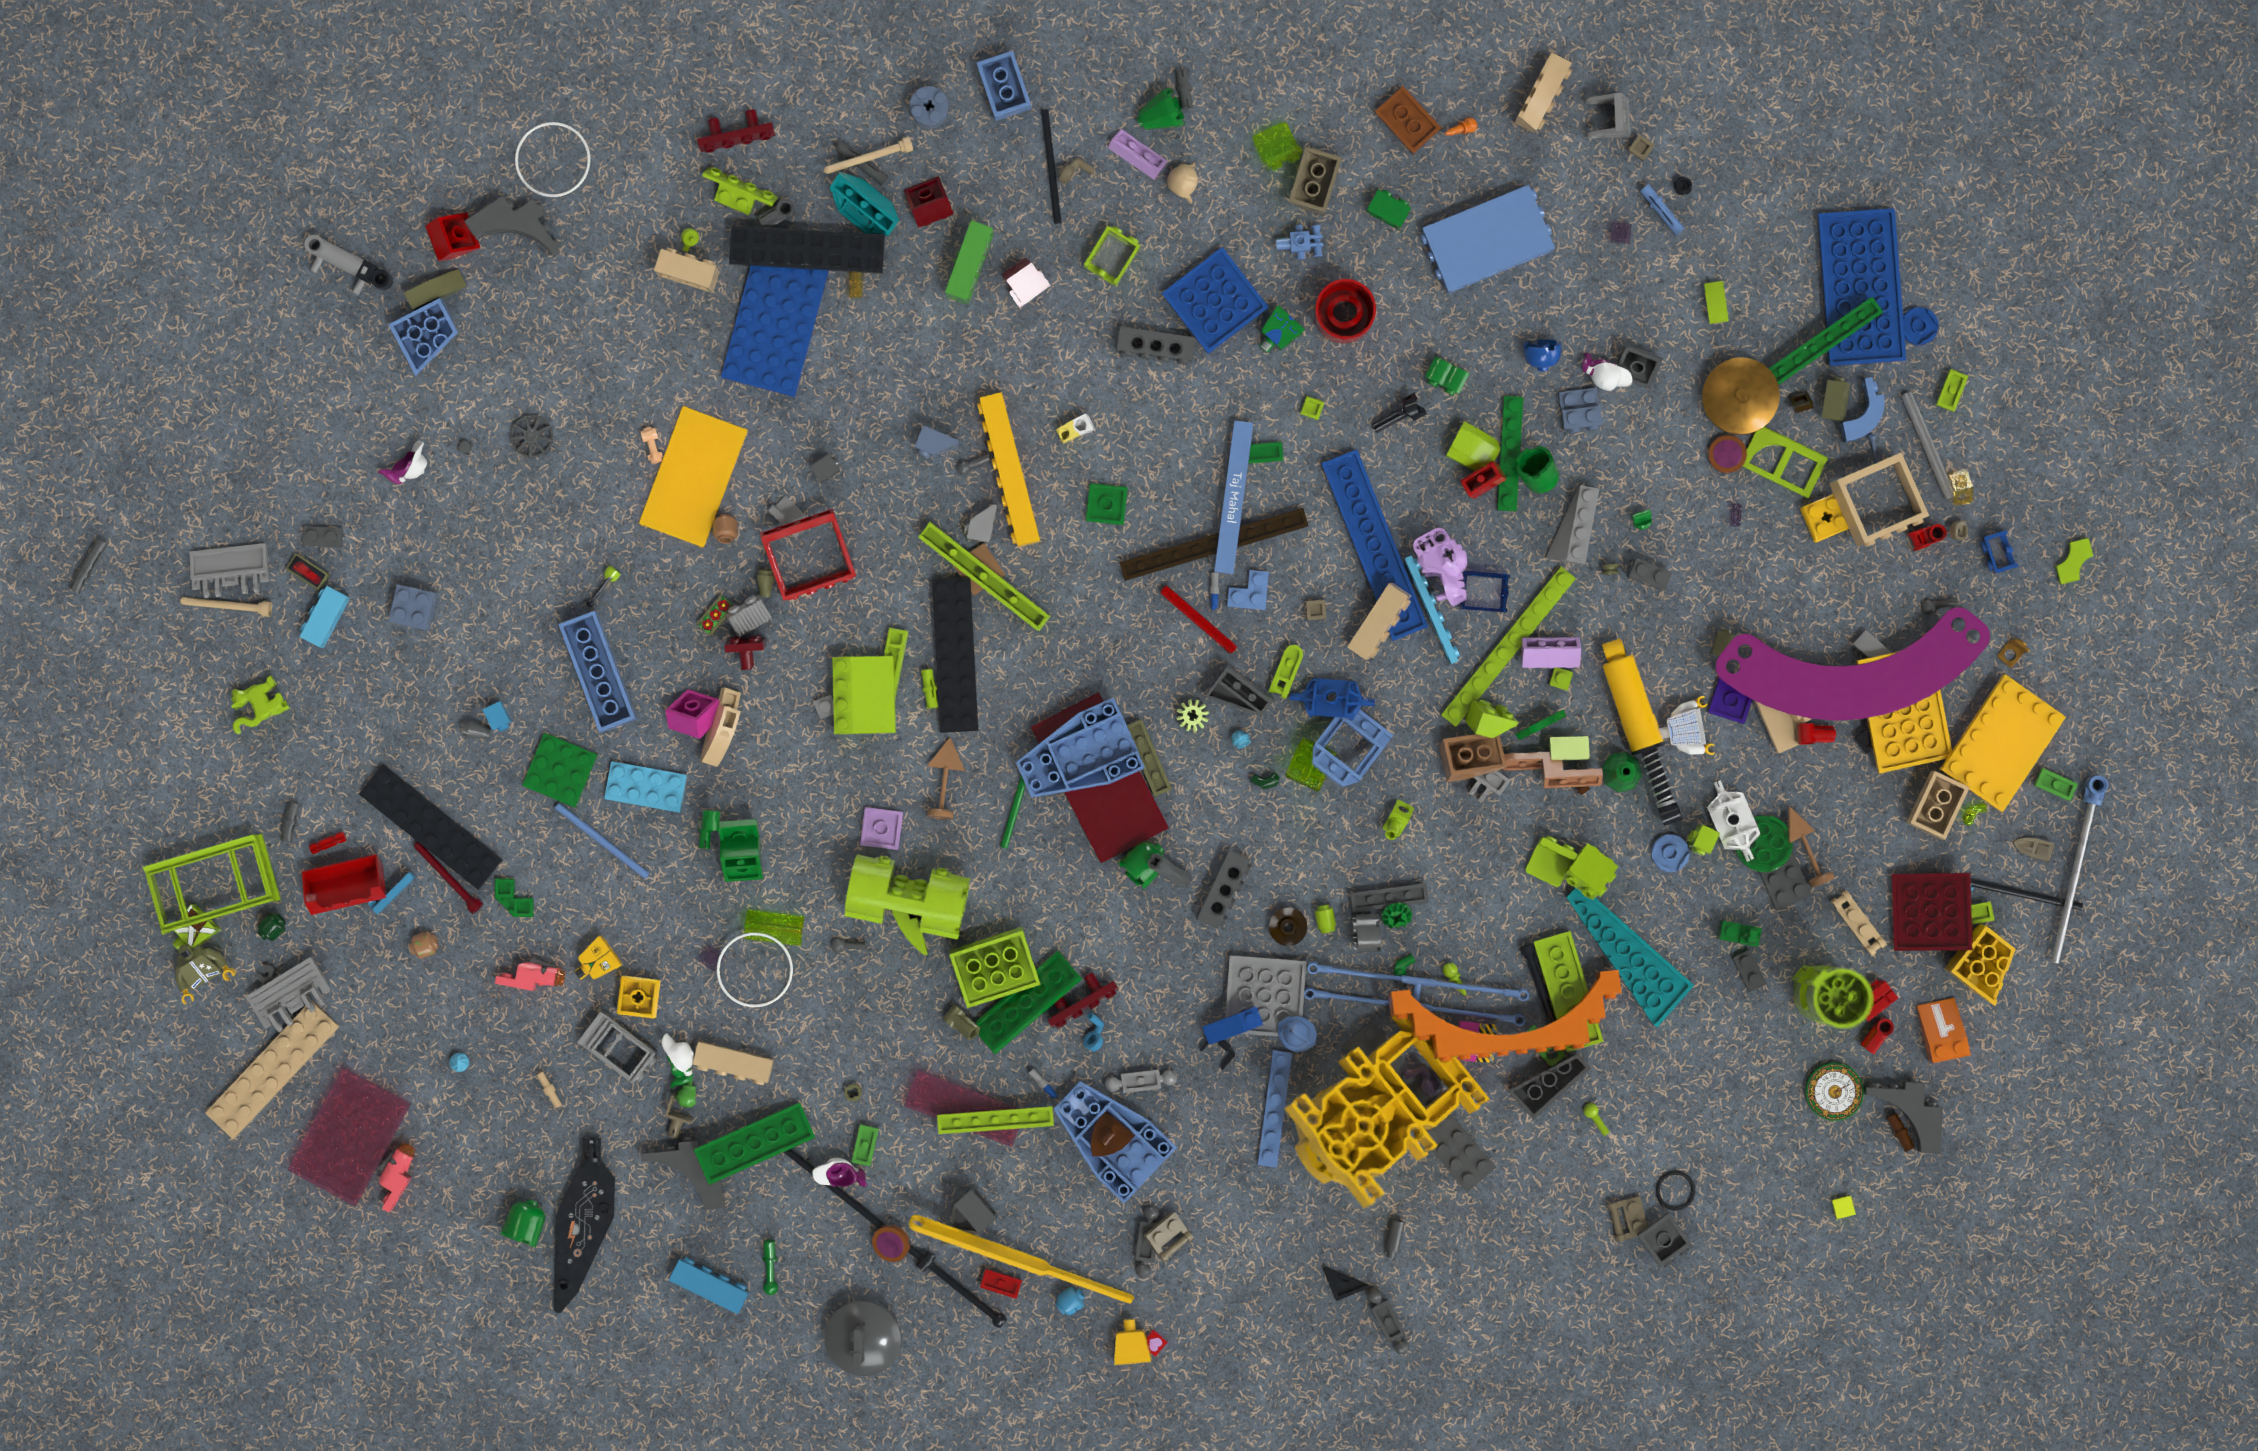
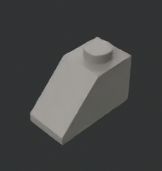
M991 505L970 519V524L966 523L964 534L967 535V540L990 544L997 505Z

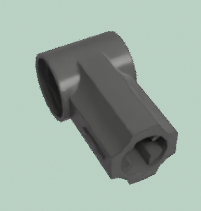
M783 199L776 206L757 218L763 228H773L786 219L792 218L796 213V208L789 200ZM784 205H790L791 207L790 212L787 214L782 213Z

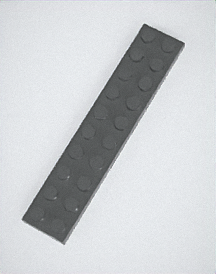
M1370 1021L1345 1042L1342 1047L1348 1053L1359 1047L1369 1059V1055L1387 1039ZM1401 1055L1390 1064L1424 1108L1437 1098ZM1451 1114L1437 1126L1426 1130L1438 1145L1432 1152L1466 1192H1469L1497 1168Z

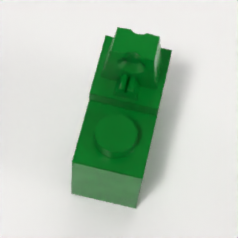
M1720 920L1717 939L1758 947L1762 928Z

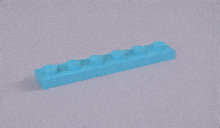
M1412 556L1404 559V562L1451 665L1459 661L1457 658L1460 656L1456 646L1452 647L1450 639H1452L1448 628L1444 629L1442 622L1444 618L1441 612H1437L1434 604H1436V600L1433 594H1429L1426 587L1429 585L1425 576L1421 577L1419 573L1421 567L1417 562V558L1413 559Z

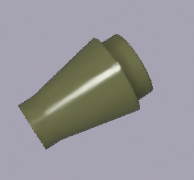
M758 569L756 576L759 596L771 597L775 578L772 569Z

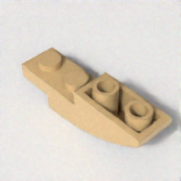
M721 688L719 705L713 724L706 733L700 762L718 767L723 759L739 720L741 711L737 710L741 696L740 692Z

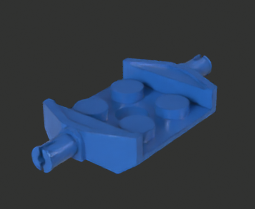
M1312 678L1302 693L1291 692L1290 700L1304 702L1310 718L1314 715L1349 718L1350 721L1354 720L1361 706L1375 707L1374 703L1376 702L1375 698L1371 699L1361 696L1356 681ZM1330 693H1335L1337 695L1336 699L1331 702L1327 701V696Z

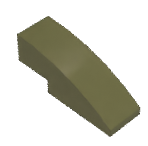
M459 269L420 284L404 292L412 310L415 311L439 298L444 299L467 287V284Z

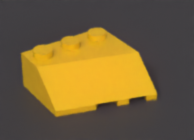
M1979 923L1973 930V950H1958L1944 969L1974 993L1996 1006L1999 990L2002 989V982L2011 964L2015 948L1989 927Z

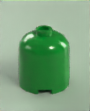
M1537 446V448L1530 450L1526 448L1517 457L1516 470L1525 486L1531 492L1541 494L1555 488L1560 474L1551 452L1546 447Z
M1144 841L1133 848L1117 864L1120 868L1124 867L1127 870L1125 875L1136 886L1141 884V889L1144 890L1159 875V873L1148 867V860L1155 853L1165 858L1163 855L1165 851L1158 843L1153 845L1150 842Z
M527 1199V1202L519 1201L514 1203L510 1208L500 1235L536 1248L545 1223V1212L540 1207H537L538 1202Z

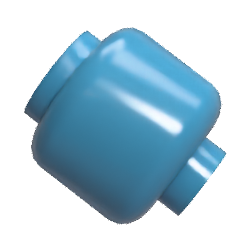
M1068 1287L1057 1295L1055 1303L1063 1315L1071 1316L1084 1307L1083 1299L1085 1296L1079 1288L1076 1290L1074 1287Z

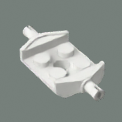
M1719 780L1718 784L1717 782L1713 783L1718 796L1708 805L1707 809L1717 832L1720 833L1719 837L1724 849L1743 851L1748 862L1750 859H1754L1750 845L1759 837L1760 831L1742 792L1725 791L1721 780ZM1737 815L1739 822L1736 825L1730 824L1728 822L1729 816Z

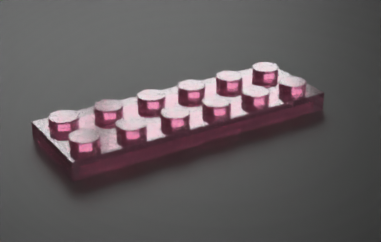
M920 1070L917 1071L904 1106L936 1119L938 1114L1019 1109ZM1019 1129L978 1131L973 1133L1013 1147Z

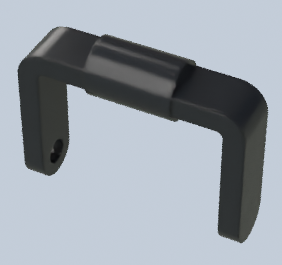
M1225 1040L1219 1041L1218 1045L1225 1051H1228L1231 1057L1221 1067L1222 1070L1235 1057V1052L1230 1048L1231 1045ZM1208 1041L1201 1047V1049H1200L1201 1052H1202V1051L1207 1047V1045L1209 1044Z

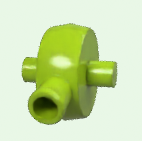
M687 228L682 232L683 251L688 252L690 246L697 244L699 235L695 229Z

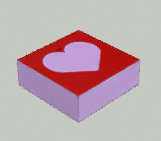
M1154 1329L1146 1337L1150 1353L1155 1357L1168 1343Z

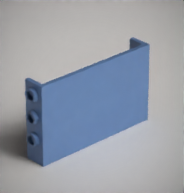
M1529 185L1422 228V234H1420L1423 245L1427 244L1428 258L1431 263H1435L1437 268L1434 269L1438 280H1442L1447 294L1540 257L1555 249L1550 237L1552 234L1548 223L1545 224L1542 218L1545 215L1542 207H1538L1535 201L1537 195L1533 188L1530 189Z

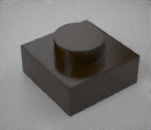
M1807 391L1789 396V403L1795 413L1814 408L1813 401Z

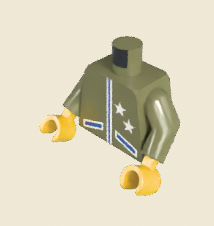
M187 944L182 945L178 949L180 956L177 957L178 965L175 967V980L180 992H183L182 1002L185 1005L187 1004L185 996H190L192 1002L194 1001V995L188 992V989L192 991L223 973V979L226 981L230 980L227 972H230L233 977L236 975L235 969L228 968V963L219 951L204 948L202 945H197L190 949Z

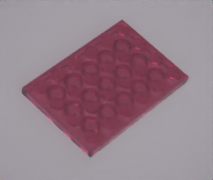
M342 1068L291 1162L288 1171L349 1204L357 1206L411 1103L352 1071Z

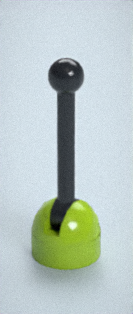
M609 565L604 572L605 581L592 598L586 601V605L592 607L594 600L609 581H616L621 573Z

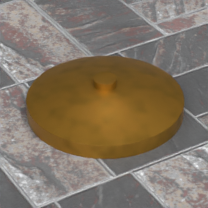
M1733 358L1716 366L1708 375L1702 391V404L1709 420L1722 431L1735 435L1751 434L1765 427L1774 417L1780 400L1779 386L1773 373L1764 364L1750 358Z

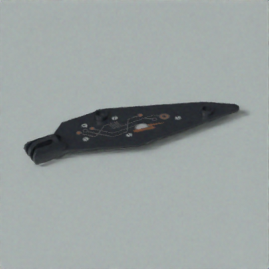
M582 1138L581 1163L556 1215L554 1311L556 1313H561L579 1292L614 1218L615 1177L601 1162V1138H597V1156H594V1138H590L589 1156H586V1138ZM562 1282H565L568 1286L566 1288H562L560 1284Z

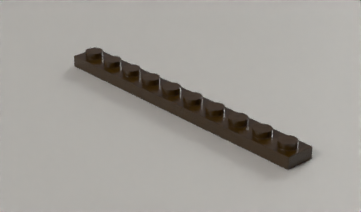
M1297 509L1240 526L1237 548L1308 527L1304 509ZM1219 533L1120 562L1124 580L1128 581L1217 554Z

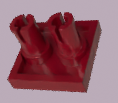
M752 635L748 639H742V636L731 637L724 645L725 653H740L741 670H751L754 667L753 651L764 650L767 646L766 638H761V635Z

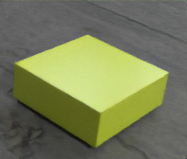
M1850 1195L1831 1200L1836 1219L1856 1215Z

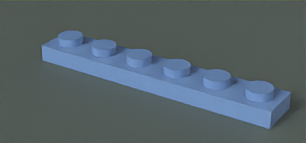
M1273 1050L1258 1157V1165L1277 1168L1292 1058L1291 1052Z

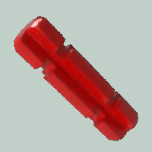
M339 832L335 836L332 835L318 841V843H312L309 845L310 852L316 854L320 850H326L337 845V843H343L347 840L344 832Z

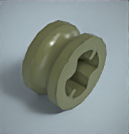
M1619 564L1602 565V568H1604L1602 575L1620 574L1617 570Z
M857 1084L847 1086L844 1092L846 1099L852 1102L860 1099L862 1096L861 1087ZM855 1087L858 1089L856 1092H859V1094L851 1098L848 1090H852Z

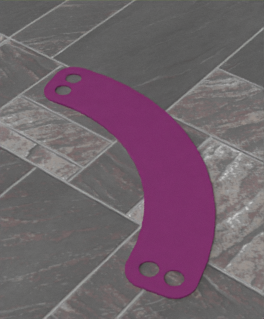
M1956 607L1948 610L1933 628L1907 648L1874 662L1838 667L1816 665L1796 660L1768 647L1750 634H1740L1730 641L1718 657L1716 672L1721 680L1741 694L1767 707L1787 714L1823 720L1864 719L1888 714L1911 706L1952 682L1988 646L1990 632L1986 624L1965 608ZM1957 617L1962 618L1965 622V627L1960 632L1954 631L1951 626L1953 619ZM1971 629L1977 630L1980 634L1979 641L1974 644L1969 643L1966 639V634ZM1742 644H1747L1752 649V653L1748 658H1741L1738 654V648ZM1731 659L1737 660L1740 664L1739 671L1734 674L1729 673L1726 669V664Z

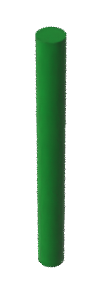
M1022 775L1000 846L1006 849L1009 846L1026 787Z

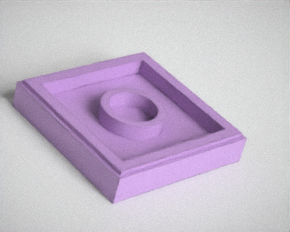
M865 807L860 845L899 850L903 812Z

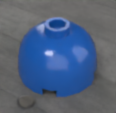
M1552 339L1537 340L1538 342L1535 344H1530V341L1523 344L1524 358L1529 365L1537 367L1538 371H1547L1549 367L1558 363L1562 351L1561 342L1557 344V340Z

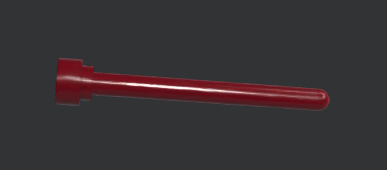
M419 842L414 843V848L466 902L468 911L472 915L484 905L479 898H472Z

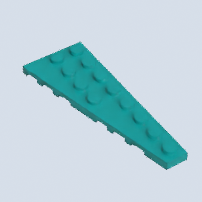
M1574 887L1566 896V899L1614 969L1619 970V976L1651 1023L1658 1028L1694 987V984L1597 898L1591 900Z

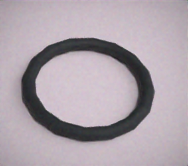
M1671 1171L1664 1174L1656 1187V1195L1660 1204L1666 1209L1673 1211L1683 1210L1688 1207L1694 1200L1696 1193L1695 1184L1691 1177L1680 1171ZM1671 1175L1683 1176L1691 1185L1692 1193L1690 1199L1682 1206H1670L1663 1201L1660 1195L1662 1182Z

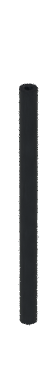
M1049 109L1041 110L1053 219L1054 224H1060L1062 221Z
M1971 879L1972 887L2064 907L2066 900ZM2073 901L2072 909L2081 911L2083 903Z

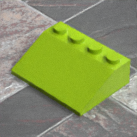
M894 656L832 657L834 734L896 733Z
M1023 927L949 950L967 1008L1041 985Z

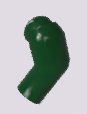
M1254 773L1250 782L1262 789H1269L1278 785L1280 777L1278 774L1272 773L1269 777L1262 778Z

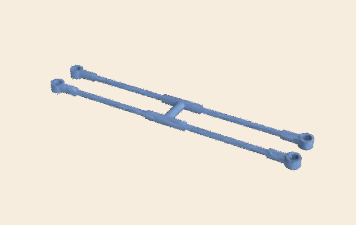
M1316 961L1308 963V972L1310 974L1318 972L1340 973L1414 984L1412 996L1418 1002L1421 985L1504 994V996L1519 998L1520 1001H1526L1529 998V992L1526 988H1520L1519 990L1505 988L1503 990L1436 981V979L1394 976L1333 968V966L1319 965ZM1315 965L1317 968L1311 970L1310 966ZM1311 986L1304 989V996L1309 1000L1314 997L1323 999L1335 998L1389 1005L1388 1000L1329 993V991L1315 990ZM1307 991H1312L1313 994H1312V995H1307L1306 992H1307ZM1522 992L1527 994L1525 997L1520 996ZM1420 1003L1430 1012L1436 1011L1499 1019L1500 1021L1514 1023L1516 1026H1523L1525 1024V1017L1521 1013L1497 1015L1435 1007L1430 1004ZM1520 1017L1523 1020L1521 1022H1517L1516 1019Z

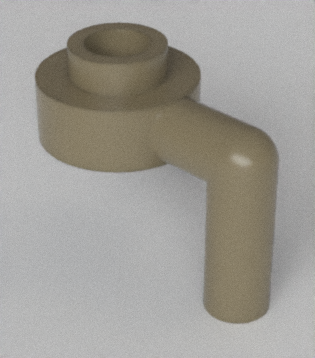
M1075 158L1067 167L1063 166L1058 173L1059 181L1066 185L1078 167L1090 175L1093 174L1095 168L1080 158Z

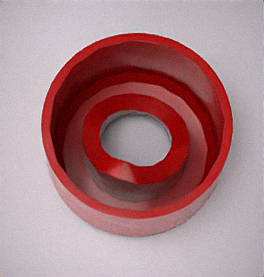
M1339 279L1328 284L1319 294L1314 308V320L1318 330L1330 341L1341 344L1352 343L1364 337L1370 330L1376 316V302L1371 291L1364 284L1352 279ZM1340 302L1351 303L1356 310V317L1348 322H1340L1334 317L1333 308Z

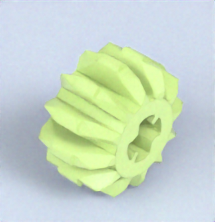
M1191 699L1188 700L1189 707L1182 703L1181 706L1185 710L1177 709V712L1183 714V716L1176 718L1177 720L1184 719L1180 727L1187 723L1186 731H1189L1191 725H1193V730L1196 732V724L1203 729L1204 725L1200 721L1208 722V719L1202 717V715L1209 714L1208 711H1201L1205 708V704L1198 708L1199 700H1196L1195 705L1192 706ZM1191 710L1196 711L1197 720L1194 718V721H1190L1187 713H1191Z

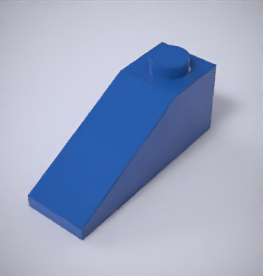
M1253 1006L1205 1025L1202 1028L1210 1045L1264 1024L1257 1007Z

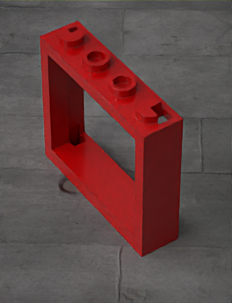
M833 508L760 533L783 601L787 599L788 601L796 600L799 598V595L805 593L806 595L816 593L817 589L823 587L824 589L834 587L835 583L841 581L846 583L848 580L856 577V572ZM832 522L848 569L786 589L770 542Z

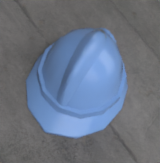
M1290 1016L1278 1023L1279 1038L1287 1049L1294 1052H1304L1316 1044L1317 1033L1315 1027L1306 1018Z

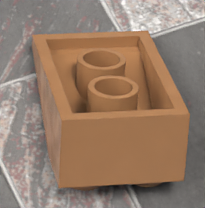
M1478 734L1446 738L1439 745L1447 782L1466 780L1507 768L1500 735L1494 738Z

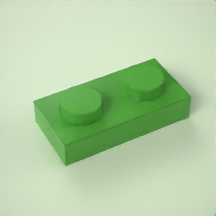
M2041 768L2034 784L2035 787L2067 801H2071L2078 783L2044 768Z
M860 1124L852 1158L853 1163L871 1166L879 1128Z

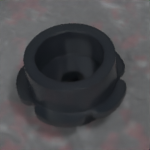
M1679 177L1673 185L1676 193L1681 196L1689 194L1692 190V181L1686 177Z

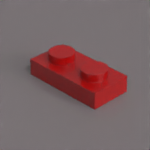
M986 1268L980 1288L1017 1299L1022 1279Z

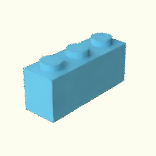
M329 586L321 589L317 605L312 606L308 622H304L300 629L301 638L320 648L325 647L350 600V597Z

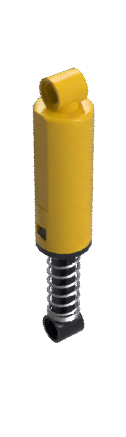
M1621 638L1604 643L1602 647L1608 663L1602 666L1629 743L1631 754L1633 756L1642 753L1643 758L1641 760L1645 762L1644 768H1647L1648 771L1646 775L1650 776L1648 782H1652L1653 787L1651 789L1655 791L1654 797H1657L1658 801L1656 804L1664 826L1681 821L1683 818L1677 800L1673 798L1675 793L1670 790L1672 786L1668 784L1669 778H1666L1665 775L1667 771L1663 770L1664 763L1660 761L1662 756L1658 755L1660 749H1656L1665 745L1660 733L1656 716L1653 714L1634 655H1626Z

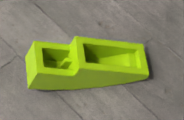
M892 910L899 928L908 941L920 953L928 955L923 932H920L919 917L911 919L909 913Z

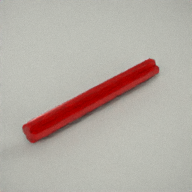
M1165 586L1161 590L1162 596L1228 653L1232 654L1237 649V645L1171 588Z

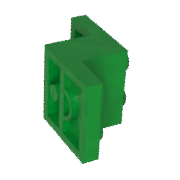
M757 819L719 822L720 860L725 882L763 879L761 840Z

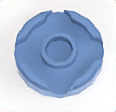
M1665 834L1659 837L1651 848V858L1654 864L1665 872H1675L1682 869L1690 857L1687 842L1675 834Z

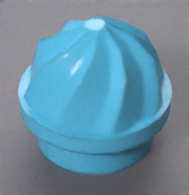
M1236 730L1232 734V744L1237 749H1242L1251 743L1250 735L1243 730Z
M456 1053L450 1058V1066L454 1071L462 1072L468 1068L469 1059L464 1053Z

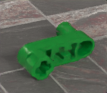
M703 810L702 819H698V831H700L698 848L710 849L711 832L713 830L719 831L720 811Z

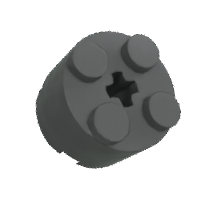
M1379 913L1356 914L1352 916L1353 933H1356V935H1352L1354 952H1381Z

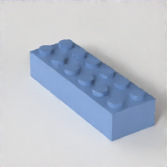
M592 611L558 624L598 731L603 733L638 720L598 612Z

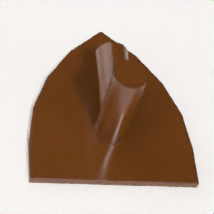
M1107 1111L1099 1118L1091 1135L1092 1157L1114 1154L1122 1150L1135 1136Z

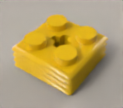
M1834 494L1800 508L1815 543L1849 529ZM1823 513L1830 516L1828 523L1826 520H1822Z
M621 976L617 1014L656 1018L661 981ZM638 992H641L643 996L640 1002H637V999L634 998V995L638 994Z

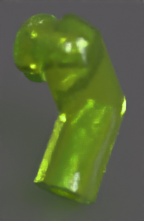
M1986 803L1968 806L1962 816L1963 823L1970 826L1974 823L1977 814L1987 812Z

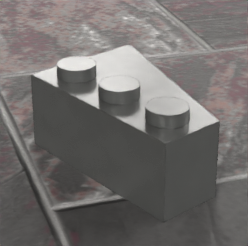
M1230 665L1227 666L1205 695V698L1261 717L1274 701V698Z

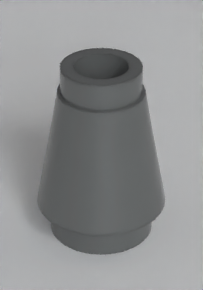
M472 720L465 721L462 736L472 739H489L491 728Z

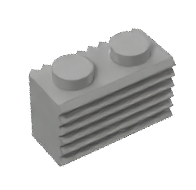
M759 595L748 597L744 604L739 607L738 605L731 607L728 610L729 613L726 614L738 637L745 635L772 619Z

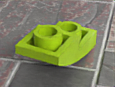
M1723 281L1705 283L1709 324L1728 322Z

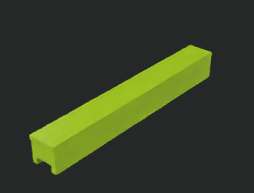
M931 521L918 536L928 546L1037 631H1040L1051 617L1050 614Z

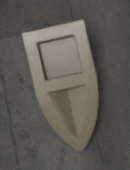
M2022 838L2014 841L2017 849L2025 855L2050 863L2055 843L2036 838Z

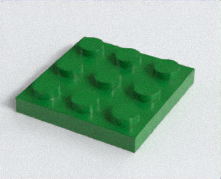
M544 733L522 786L576 808L598 754Z

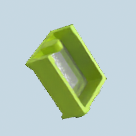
M1107 226L1084 263V268L1117 287L1140 250V245L1138 244L1139 241L1134 237L1129 236L1127 238L1122 235L1123 231L1119 228Z

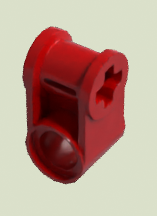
M1935 524L1913 531L1907 535L1912 540L1913 551L1915 552L1942 541L1947 535V530L1943 525ZM1934 528H1938L1941 531L1940 538H1935L1932 535Z

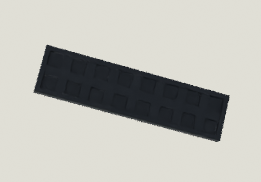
M731 226L729 264L883 274L885 235Z
M971 578L932 580L940 733L979 731Z
M382 764L359 793L361 797L477 890H480L503 861L502 858L384 764Z

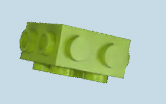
M1587 843L1562 877L1569 885L1580 890L1585 897L1594 900L1597 896L1601 897L1605 893L1607 882L1611 883L1617 875L1615 871L1618 865L1611 858L1599 852L1595 846Z

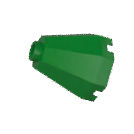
M1170 87L1162 90L1138 111L1139 116L1137 120L1141 128L1154 130L1178 128L1186 125L1185 121L1182 120L1184 119V114L1177 97L1172 98L1171 94L1174 92Z
M1626 752L1609 755L1601 768L1604 784L1618 793L1635 789L1642 777L1639 760ZM1623 769L1627 770V773H1625V775L1623 774Z

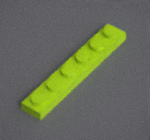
M1053 1106L938 1114V1134L1054 1126Z

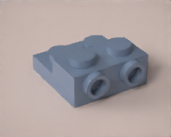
M1597 388L1558 393L1563 431L1568 430V434L1580 432L1579 429L1587 428V431L1599 430L1598 426H1602L1603 423Z

